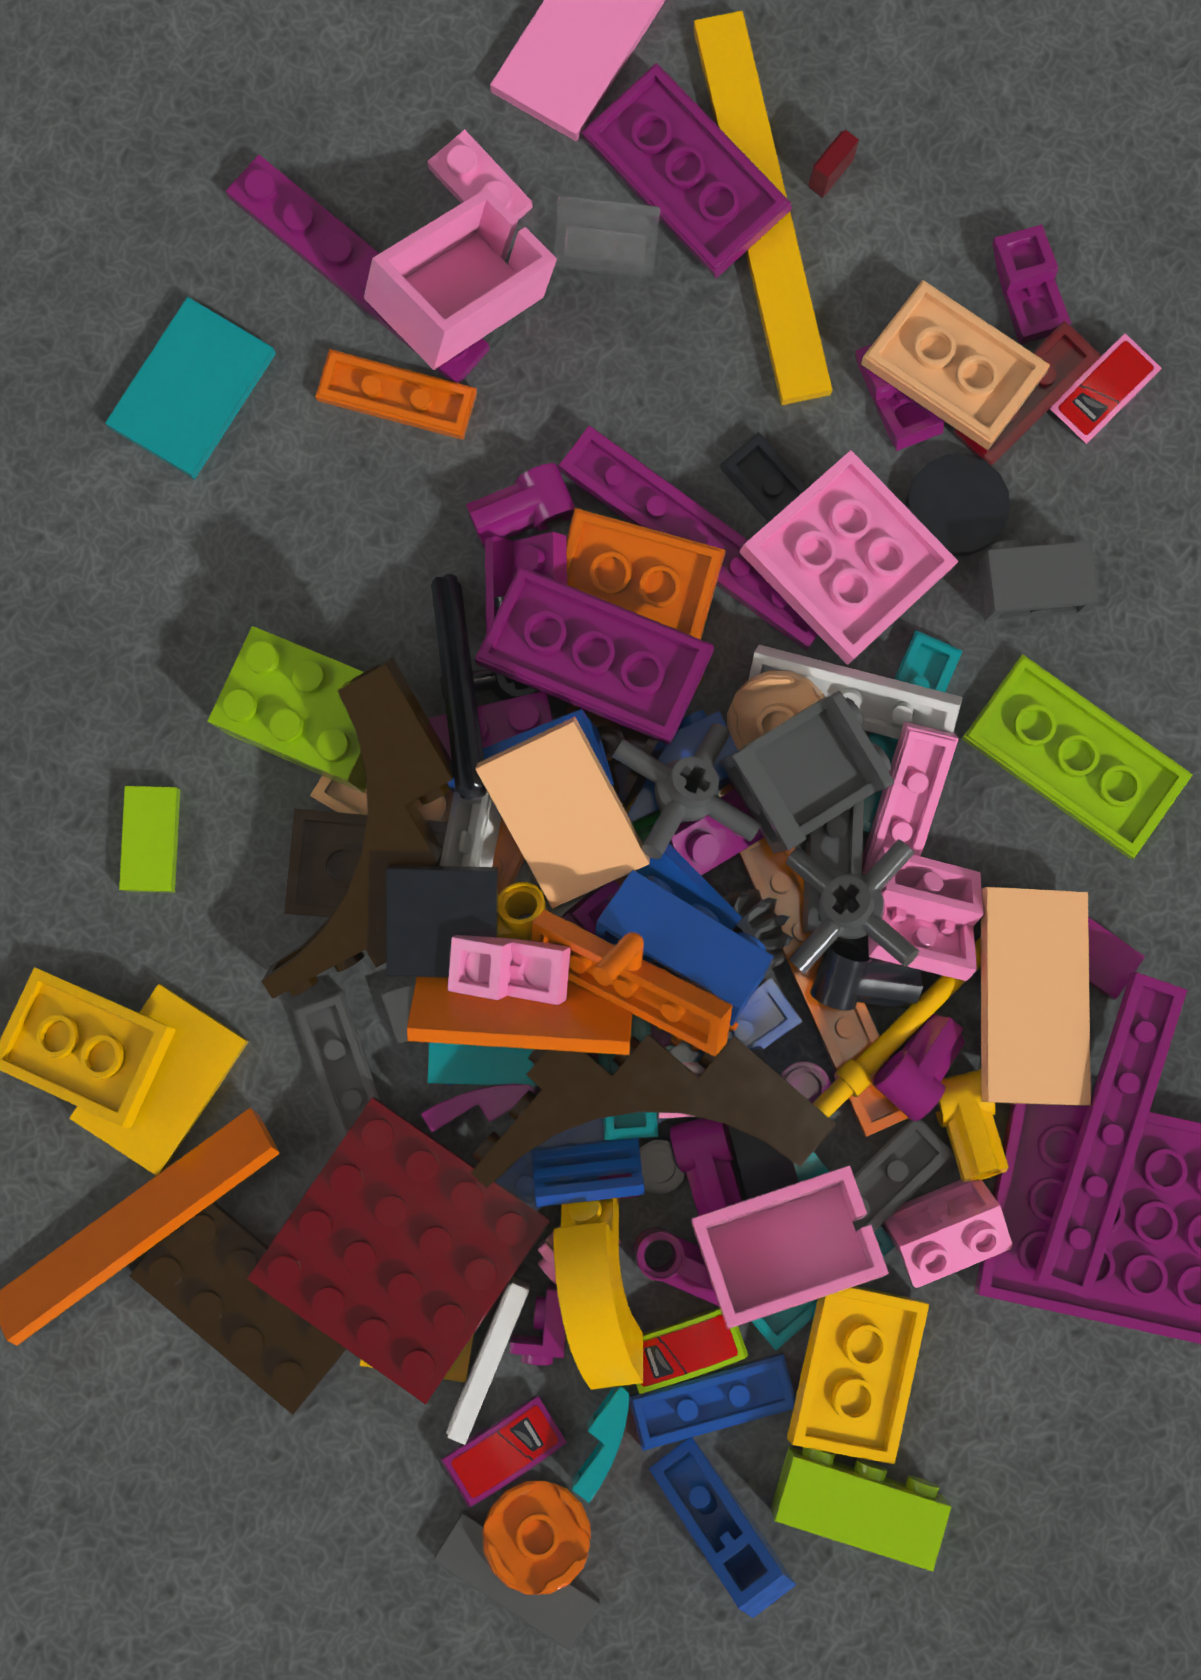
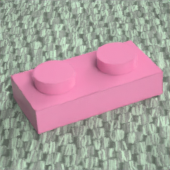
M465 129L427 161L428 169L460 203L465 202L487 188L518 220L532 209L530 198Z

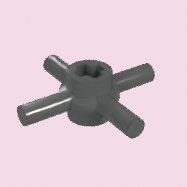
M718 723L712 724L693 757L677 759L668 764H664L625 739H622L612 757L655 783V801L661 814L642 846V851L647 856L653 859H660L680 823L697 821L706 816L711 817L748 841H751L756 835L761 823L718 797L719 780L712 766L730 736V732L725 726Z
M898 839L865 876L846 874L835 878L801 848L794 850L787 858L786 864L821 894L819 899V915L822 923L788 960L805 974L838 937L857 939L868 935L904 967L911 964L917 957L919 950L882 919L885 903L881 890L915 852L906 843ZM851 899L856 904H860L859 908L853 913L843 908L845 903Z

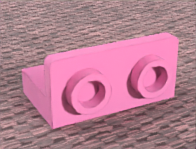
M958 1180L907 1201L883 1223L887 1234L903 1259L911 1283L916 1288L1012 1248V1241L1001 1206L982 1180L975 1182H962V1180Z

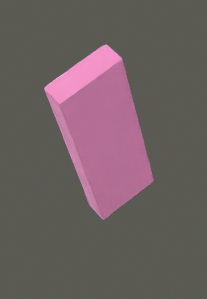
M904 722L892 759L891 770L889 771L894 784L882 791L862 855L863 875L870 871L884 847L891 848L898 839L906 843L915 852L914 855L921 856L959 738L955 733Z

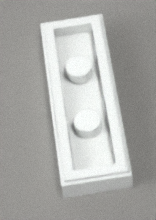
M512 1277L507 1283L449 1421L446 1432L448 1434L447 1438L464 1445L466 1444L528 1295L529 1283Z

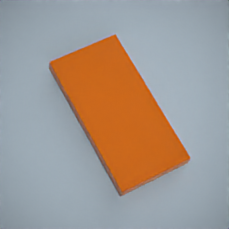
M449 977L416 978L407 1024L408 1041L629 1055L632 1012L607 1001L569 980L566 1001L559 1005L512 996H505L499 1000L448 991Z

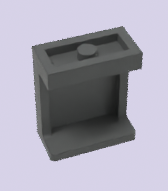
M840 691L823 697L719 761L752 818L761 823L759 830L773 853L790 850L806 840L805 836L871 794L884 790L894 784V780L889 773L891 764L887 755L880 746L871 743L862 728L864 719L861 711L850 698H845Z

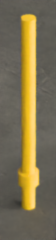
M981 937L975 942L977 970L981 967ZM941 975L919 997L918 1002L913 1003L855 1061L849 1059L834 1074L836 1080L812 1104L829 1118L851 1095L858 1097L872 1083L870 1076L966 981Z

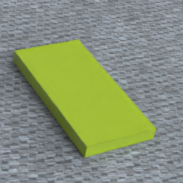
M1023 654L1017 659L961 738L1129 859L1136 857L1193 775Z

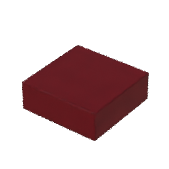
M846 129L838 134L813 165L808 184L812 191L822 198L827 194L853 162L859 139Z

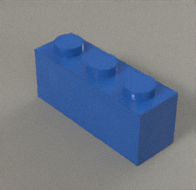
M634 870L630 872L597 920L594 934L615 945L629 932L640 934L644 940L643 960L658 968L665 969L672 975L705 992L712 993L719 999L733 1005L730 1019L731 1026L734 1025L763 980L774 957L766 952L765 946L754 936L744 932L735 933L720 924L718 917L708 908L700 904L689 905L673 895L671 888L659 878L651 875L644 877Z

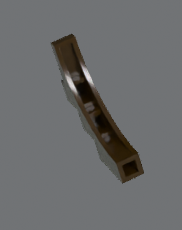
M393 657L345 682L338 690L356 730L366 771L368 815L361 857L350 886L333 914L305 943L272 964L266 972L262 983L272 999L289 991L292 997L305 992L319 981L318 974L333 966L337 972L352 967L365 957L364 950H366L376 968L386 963V868L388 865L434 866L433 864L438 862L442 848L414 800L419 798L422 805H426L450 791L451 788L448 782L453 780L454 777L452 760Z
M647 1035L642 1042L635 1036L631 1038L629 1055L617 1054L612 1060L620 1067L615 1074L609 1071L589 1052L534 1049L528 1057L534 1066L526 1075L542 1088L541 1092L536 1096L529 1090L517 1102L508 1114L515 1122L502 1137L493 1131L473 1154V1157L479 1161V1164L470 1174L488 1188L524 1154L552 1136L595 1119L635 1112L682 1113L725 1123L766 1142L800 1167L836 1124L735 1036L722 1048L716 1057L707 1052L702 1056L698 1063L706 1070L700 1077L651 1035Z

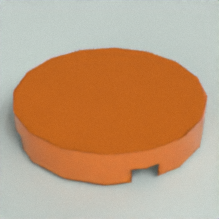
M525 1481L504 1491L488 1511L482 1528L483 1553L491 1572L510 1589L525 1595L551 1594L569 1585L584 1568L588 1557L587 1553L591 1539L590 1522L582 1503L567 1488L547 1481Z

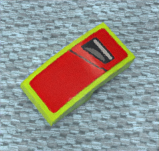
M717 1307L682 1318L677 1323L643 1332V1383L636 1384L639 1394L672 1385L745 1359L748 1356V1352L739 1326L727 1330L720 1308Z

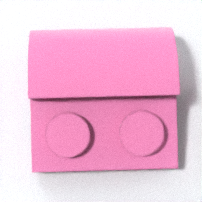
M884 847L882 849V851L875 859L872 867L881 859V857L890 848ZM913 855L881 890L885 903L882 919L919 950L915 960L907 967L967 981L977 970L974 925L984 915L981 873ZM868 936L869 957L902 965Z

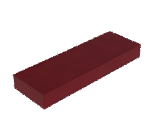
M1065 320L1032 352L1050 364V367L989 450L959 430H954L953 434L968 449L991 466L1101 357Z

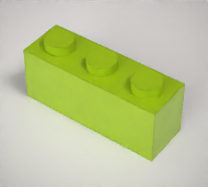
M788 1447L770 1508L775 1522L932 1572L934 1571L952 1507L943 1495L938 1494L939 1486L937 1484L912 1475H908L906 1483L887 1478L888 1470L870 1461L856 1459L855 1465L852 1467L834 1461L836 1453L803 1447L802 1450Z

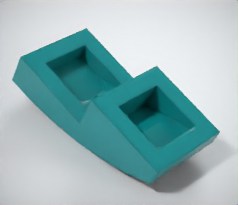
M628 1385L613 1387L587 1422V1431L600 1442L572 1478V1490L588 1503L591 1502L601 1487L620 1447L629 1409Z

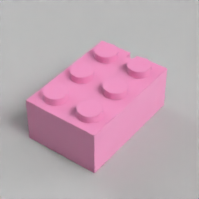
M486 188L373 257L364 299L435 370L544 298L557 258L524 227L517 233L507 264L504 260L507 258L518 219Z
M850 1166L691 1219V1224L727 1330L889 1274L872 1225L860 1228L857 1232L855 1231L853 1222L862 1219L867 1212Z

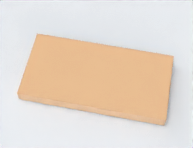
M1002 887L982 888L984 915L981 917V1102L1091 1105L1088 892Z

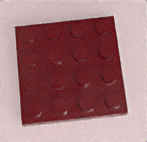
M372 1097L247 1279L426 1405L549 1223L550 1218L498 1182H494L486 1188L470 1174L475 1166L387 1105Z

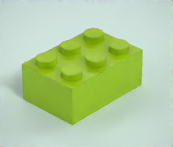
M252 626L208 718V722L231 737L365 793L367 788L366 771L357 733L338 693V690L345 682L362 674L363 671Z

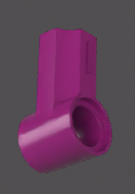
M547 463L532 468L520 475L515 480L514 485L466 504L467 511L483 548H485L486 538L498 536L508 539L532 528L536 531L548 529L547 523L561 517L565 522L573 517L576 508L556 463Z
M934 1013L911 1035L904 1048L893 1055L876 1074L872 1085L913 1122L920 1120L935 1107L945 1092V1086L941 1081L965 1044L962 1037L963 1028L951 1017H942Z
M700 1118L670 1126V1137L676 1162L680 1171L687 1174L698 1216L743 1202L744 1199L732 1161L735 1159V1154L727 1125Z
M651 1227L639 1233L634 1240L632 1253L634 1261L644 1275L652 1280L665 1282L719 1306L699 1245L674 1235L665 1228ZM655 1240L668 1241L672 1248L669 1261L660 1267L646 1264L644 1254L647 1246Z

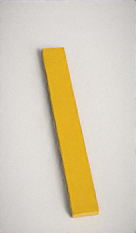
M743 10L694 20V35L715 124L787 198ZM789 212L745 252L781 406L829 396L832 393V385L791 212Z

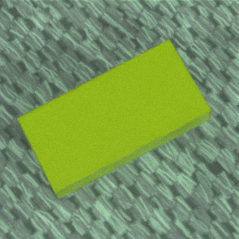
M125 786L119 890L175 893L180 807L179 788Z

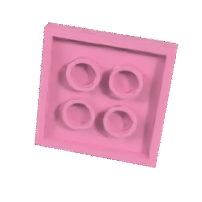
M852 450L750 538L739 551L847 665L959 562Z

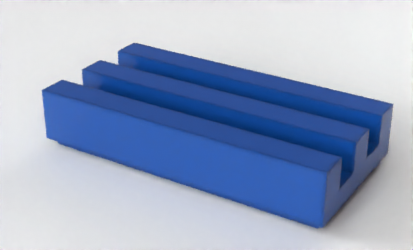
M638 1138L531 1151L537 1207L645 1195ZM632 1174L631 1177L599 1180L600 1176ZM578 1179L580 1182L546 1186V1183Z

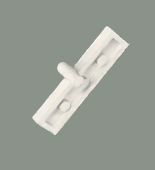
M758 645L754 652L749 676L750 679L770 670L792 671L810 679L825 696L840 691L845 698H850L858 706L864 719L862 728L865 731L899 739L904 722L953 733L963 698L763 645Z

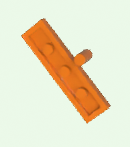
M544 910L532 922L531 941L571 947L569 981L632 1012V1014L714 1057L727 1044L733 1005L719 999L712 993L705 992L672 975L667 970L658 968L643 960L644 940L640 934L629 932L615 945L547 910Z

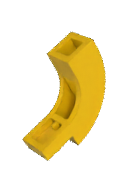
M619 1198L561 1204V1228L553 1229L555 1276L564 1329L579 1372L591 1390L643 1383V1332L630 1311L620 1269Z

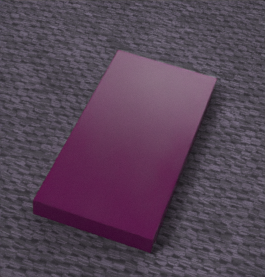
M657 62L582 131L584 139L715 278H718L792 210L791 202Z
M519 566L475 657V661L479 666L671 745L714 652V645Z

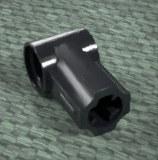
M835 940L823 953L810 994L818 1002L839 1010H853L857 1002L907 1009L911 1003L918 1002L922 992L921 970L871 958L869 953L861 947Z

